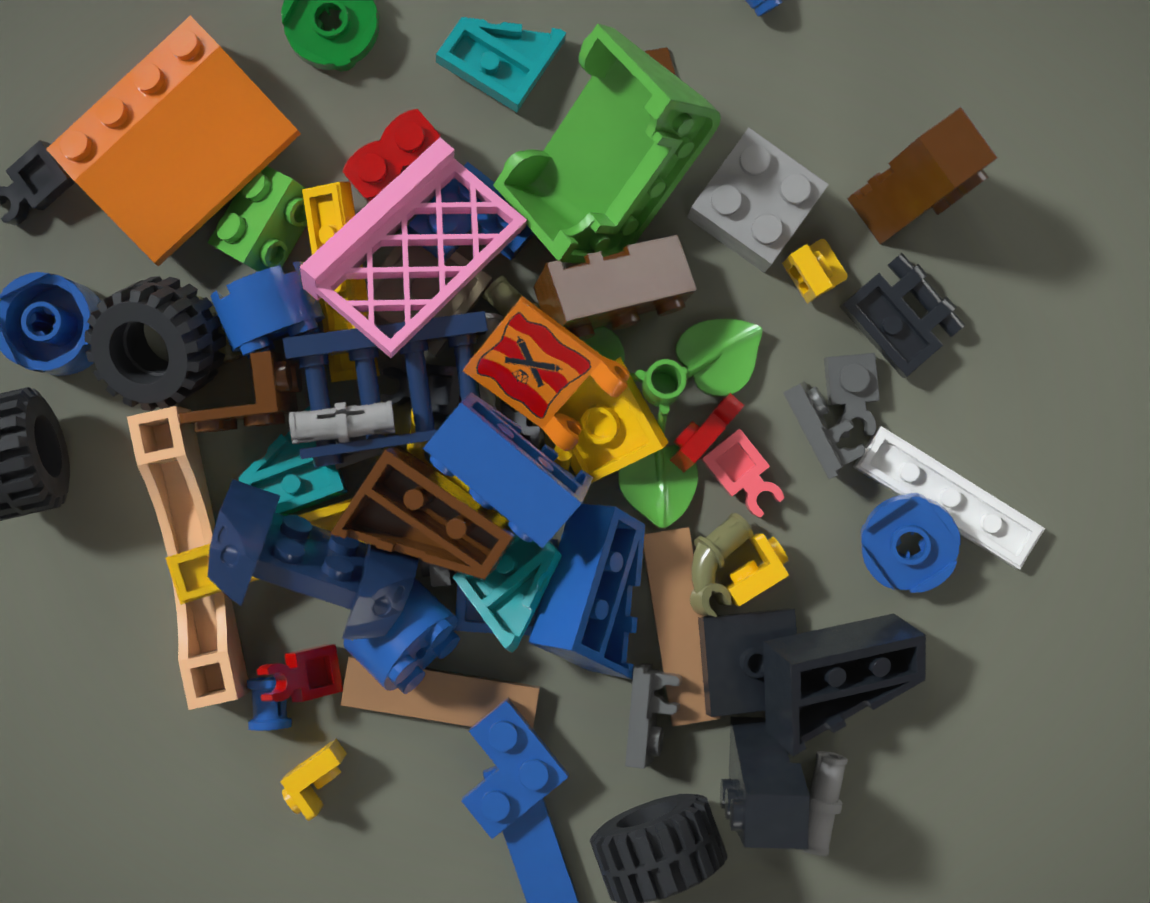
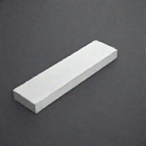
M882 426L877 427L875 434L872 435L866 445L865 454L859 457L853 468L897 495L919 493L928 499L937 501L951 514L960 535L1015 569H1021L1045 530L1044 527Z

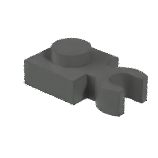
M875 353L824 358L828 406L842 405L843 413L839 416L837 424L845 420L857 418L864 425V435H874L876 421L874 416L866 410V402L880 401ZM849 431L844 432L841 438L849 437Z

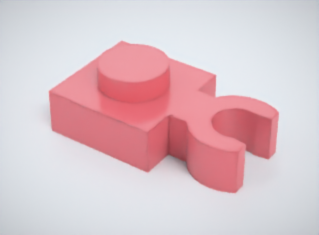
M740 428L701 458L702 462L729 496L732 497L741 489L746 493L745 503L747 509L756 517L761 518L764 515L763 510L757 505V496L761 492H769L777 502H781L784 499L782 490L776 484L764 482L759 476L770 465Z

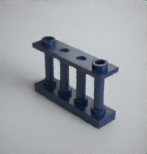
M485 311L432 318L399 350V355L404 354L415 433L387 437L386 433L366 435V440L336 444V439L317 440L316 447L299 449L301 459L313 458L314 467L344 463L343 453L429 441L439 429L435 430L424 355L425 351H429L428 342L447 339L448 347L454 348L461 402L471 392L481 399L479 383L463 372V369L475 355L473 345L478 344L477 335L486 334L488 331ZM405 322L377 325L376 327L391 339L405 326ZM357 328L283 338L286 359L289 361L298 360L299 368H305L311 411L331 408L325 365L330 364L329 355L344 353L349 354V361H355L361 405L381 403L375 358H379L378 349L380 348Z

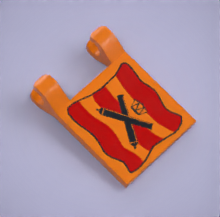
M523 296L463 369V372L542 428L555 445L564 451L572 450L578 443V435L581 433L582 427L574 418L558 411L587 377L591 375L607 394L612 397H618L627 388V380L630 376L629 370L622 364L599 354Z

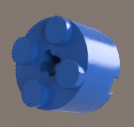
M292 262L296 270L295 272L284 274L281 265L233 281L226 285L230 293L226 297H223L218 291L210 295L232 352H242L243 356L251 359L250 353L274 351L276 348L273 342L286 336L296 337L321 332L318 323L325 319V315L319 300L317 301L303 289L300 266L304 262Z
M33 272L20 276L3 289L0 294V351L9 360L26 369L57 376L81 372L94 363L88 362L86 351L91 349V344L84 341L85 331L92 328L87 322L90 314L98 310L97 305L101 302L93 291L60 275L43 272ZM52 317L56 318L55 323H53ZM53 327V331L48 333V329Z
M415 578L402 613L385 636L354 639L353 641L345 639L344 648L384 689L391 691L398 688L403 694H407L420 684L425 677L423 670L436 657L439 659L446 657L457 646L460 637L454 631L458 620Z

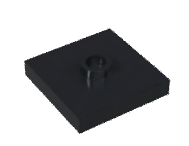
M785 608L717 615V617H698L706 715L716 717L765 711L763 641L797 634L795 609Z

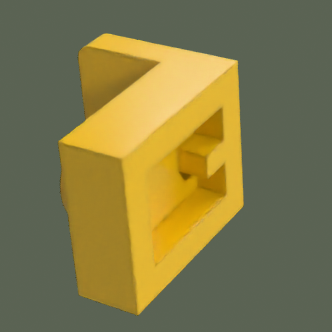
M820 239L810 246L808 244L791 253L782 263L807 304L844 282L848 277L825 239Z
M757 533L749 539L763 563L757 566L755 561L752 560L729 574L733 582L725 587L730 592L731 601L734 605L741 606L789 576L783 566L789 559L774 536L767 540L763 533Z
M337 738L291 769L280 781L284 787L282 795L289 808L296 814L302 812L308 821L316 817L324 806L310 784L313 783L318 790L341 773L338 765L343 761L347 753Z

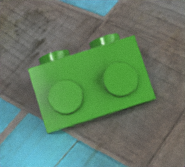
M266 166L235 195L207 243L256 272L281 265L282 268L307 226L302 189L306 188L294 179Z

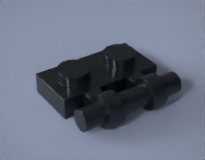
M900 253L887 265L899 278L893 286L878 273L845 301L840 308L902 378H906L943 346L931 332L935 326L939 324L952 337L965 324L954 312L956 306L947 296L942 299L927 282L925 277L928 274L919 264L913 266L905 255ZM909 291L928 311L921 319L902 299Z

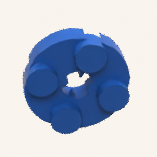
M910 493L885 500L869 514L860 531L861 552L867 569L879 583L893 590L894 588L910 590V593L931 590L949 578L957 564L956 559L959 554V545L961 546L959 529L951 514L941 504L926 498L922 494ZM910 532L911 535L914 532L920 534L923 537L918 542L921 550L914 555H910L909 550H906L905 555L900 553L896 547L902 543L901 535Z

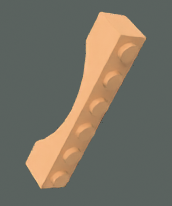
M178 406L127 417L136 463L152 500L168 557L210 544L216 525L194 424H180L179 413L192 411L191 409ZM173 583L178 624V662L188 709L192 710L237 700L251 692V689L247 688L248 675L231 598L222 591L180 605Z

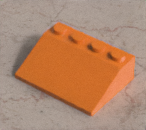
M190 15L46 150L121 230L157 266H160L301 133Z

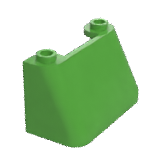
M598 23L583 41L579 54L580 66L586 73L592 76L545 149L543 151L535 149L518 151L511 155L493 185L510 206L527 219V226L557 261L561 260V262L585 263L584 256L587 254L601 251L602 256L606 257L624 251L623 248L627 245L635 244L714 135L721 120L720 112L702 95L616 29Z

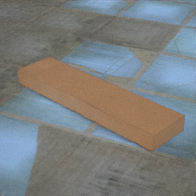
M689 527L644 534L643 551L663 672L682 676L681 685H665L668 702L680 703L679 711L675 714H670L672 726H680L720 719V716L710 717L706 715L698 625V617L704 616L697 614L690 604V595L694 589L691 575L694 554Z
M352 655L348 657L341 699L342 706L472 727L508 698L532 728L534 726L540 686L425 668L423 670L425 677L420 684L411 692L403 694L398 688L391 691L384 689Z

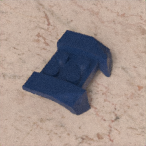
M233 479L214 528L209 550L208 578L239 605H242L251 578L254 577L350 609L342 639H365L385 636L404 609L416 576L419 558L397 551L390 552L376 548V545L366 544L349 537L342 538L330 534L331 531L311 525L308 520L300 516H285L276 513L280 495Z

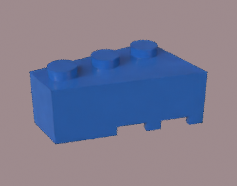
M471 392L458 405L423 449L431 455V463L440 472L449 477L456 476L470 487L469 493L477 503L489 510L495 508L509 520V527L518 537L529 543L534 541L543 548L582 504L594 477L582 469L576 476L554 462L559 456L558 452L546 444L541 450L537 449L519 434L522 428Z
M581 504L566 521L558 546V551L562 557L543 594L528 643L588 671L633 679L634 664L627 663L629 633L637 632L638 617H632L630 614L633 586H640L645 534L644 523L613 506Z

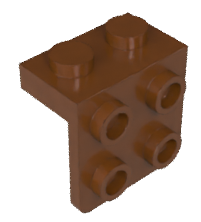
M273 351L250 353L256 404L179 413L180 424H194L195 433L238 429L237 420L244 419L245 427L284 424V414L298 412L296 392L302 391V376L298 363L292 364V361L286 359L285 354Z

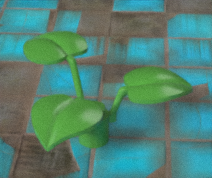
M714 319L699 322L688 328L680 336L676 344V356L685 367H682L673 360L662 359L653 363L647 372L637 370L635 373H630L634 382L642 383L641 389L645 399L650 404L658 406L657 423L663 433L670 410L669 405L673 404L684 390L686 379L693 376L694 382L701 392L715 397H726L729 393L733 395L747 384L755 368L758 347L763 333L762 327L736 319ZM604 326L595 328V335L583 341L602 356L611 360L621 357L624 362L625 352L623 345L612 330ZM671 445L620 469L618 473L619 487L623 497L630 506L658 528H667L684 514L693 499L698 483L696 463L685 472H682L670 461L672 456L679 450L677 445Z

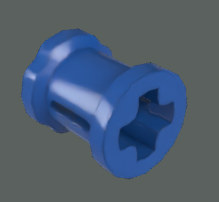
M274 676L257 677L247 680V688L252 690L253 719L248 721V730L266 731L292 727V718L287 716V699L281 702H264L261 700L262 694L270 693L275 689L276 679Z

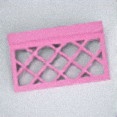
M441 137L300 266L303 289L317 301L320 298L325 300L390 358L500 253L527 224L526 218L454 158L455 149ZM455 178L470 191V202L441 203V190ZM435 196V203H428ZM476 197H478L482 202H476ZM416 214H436L437 234L407 235V222ZM442 214H471L472 234H443ZM477 214H498L509 225L499 234H478ZM400 228L402 229V235H394ZM479 245H487V246L479 253ZM383 246H402L403 267H373L372 254ZM408 246H437L438 266L409 267ZM444 246H473V260L466 266H444ZM367 260V267L359 268ZM403 278L404 300H374L373 279ZM409 278H439L440 292L432 299L410 300ZM445 278H453V279L445 286ZM346 279H368V300L346 301L335 289ZM374 311H405V326L390 339L374 325ZM410 311H419V312L411 319V313H410ZM360 312H369V320Z

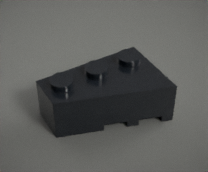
M893 613L763 641L766 731L792 756H795L806 749L805 742L828 729L835 733L847 726L845 719L866 707L875 710L926 680V635Z
M730 717L729 779H721L720 806L722 809H725V817L730 819L731 831H737L744 848L808 850L810 796L801 763H790L788 756L790 753L766 731V718Z

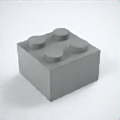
M748 127L692 205L687 218L765 273L829 184Z

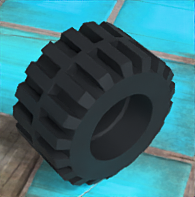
M154 276L146 280H140L103 299L97 305L98 310L90 314L87 322L92 328L85 331L84 340L91 344V349L86 351L88 362L95 363L97 370L93 372L98 381L102 379L106 381L109 385L106 390L113 397L120 394L123 396L124 404L134 407L140 403L142 410L153 411L157 407L160 409L169 408L204 387L218 374L216 368L223 364L225 354L218 350L226 346V335L219 334L218 327L222 326L218 315L213 317L209 310L213 304L207 297L200 300L196 296L197 288L191 284L181 287L180 279L168 277L162 280L161 276ZM144 324L152 327L164 340L169 354V362L158 357L148 345L144 333Z
M26 387L0 393V521L61 507V504H64L69 490L70 464L65 438L55 413L36 389Z
M699 794L667 796L631 808L605 822L590 838V843L609 897L612 901H616V903H647L681 893L708 879L725 864L724 862L728 858L707 797Z

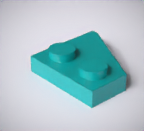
M461 17L436 53V63L517 113L564 44L566 32L556 28H552L551 33L522 30V24L508 22L491 24L484 19Z
M308 406L304 411H311L310 406ZM290 431L285 436L281 434L268 447L266 455L261 460L254 461L238 478L240 482L280 495L275 512L285 516L348 493L341 469L336 470L335 465L314 467L313 458L301 459L299 449L316 447V441L293 444Z
M517 536L496 569L487 578L482 579L458 572L453 576V579L503 647L512 653L517 649L562 555L550 540L542 548L534 541L529 543Z

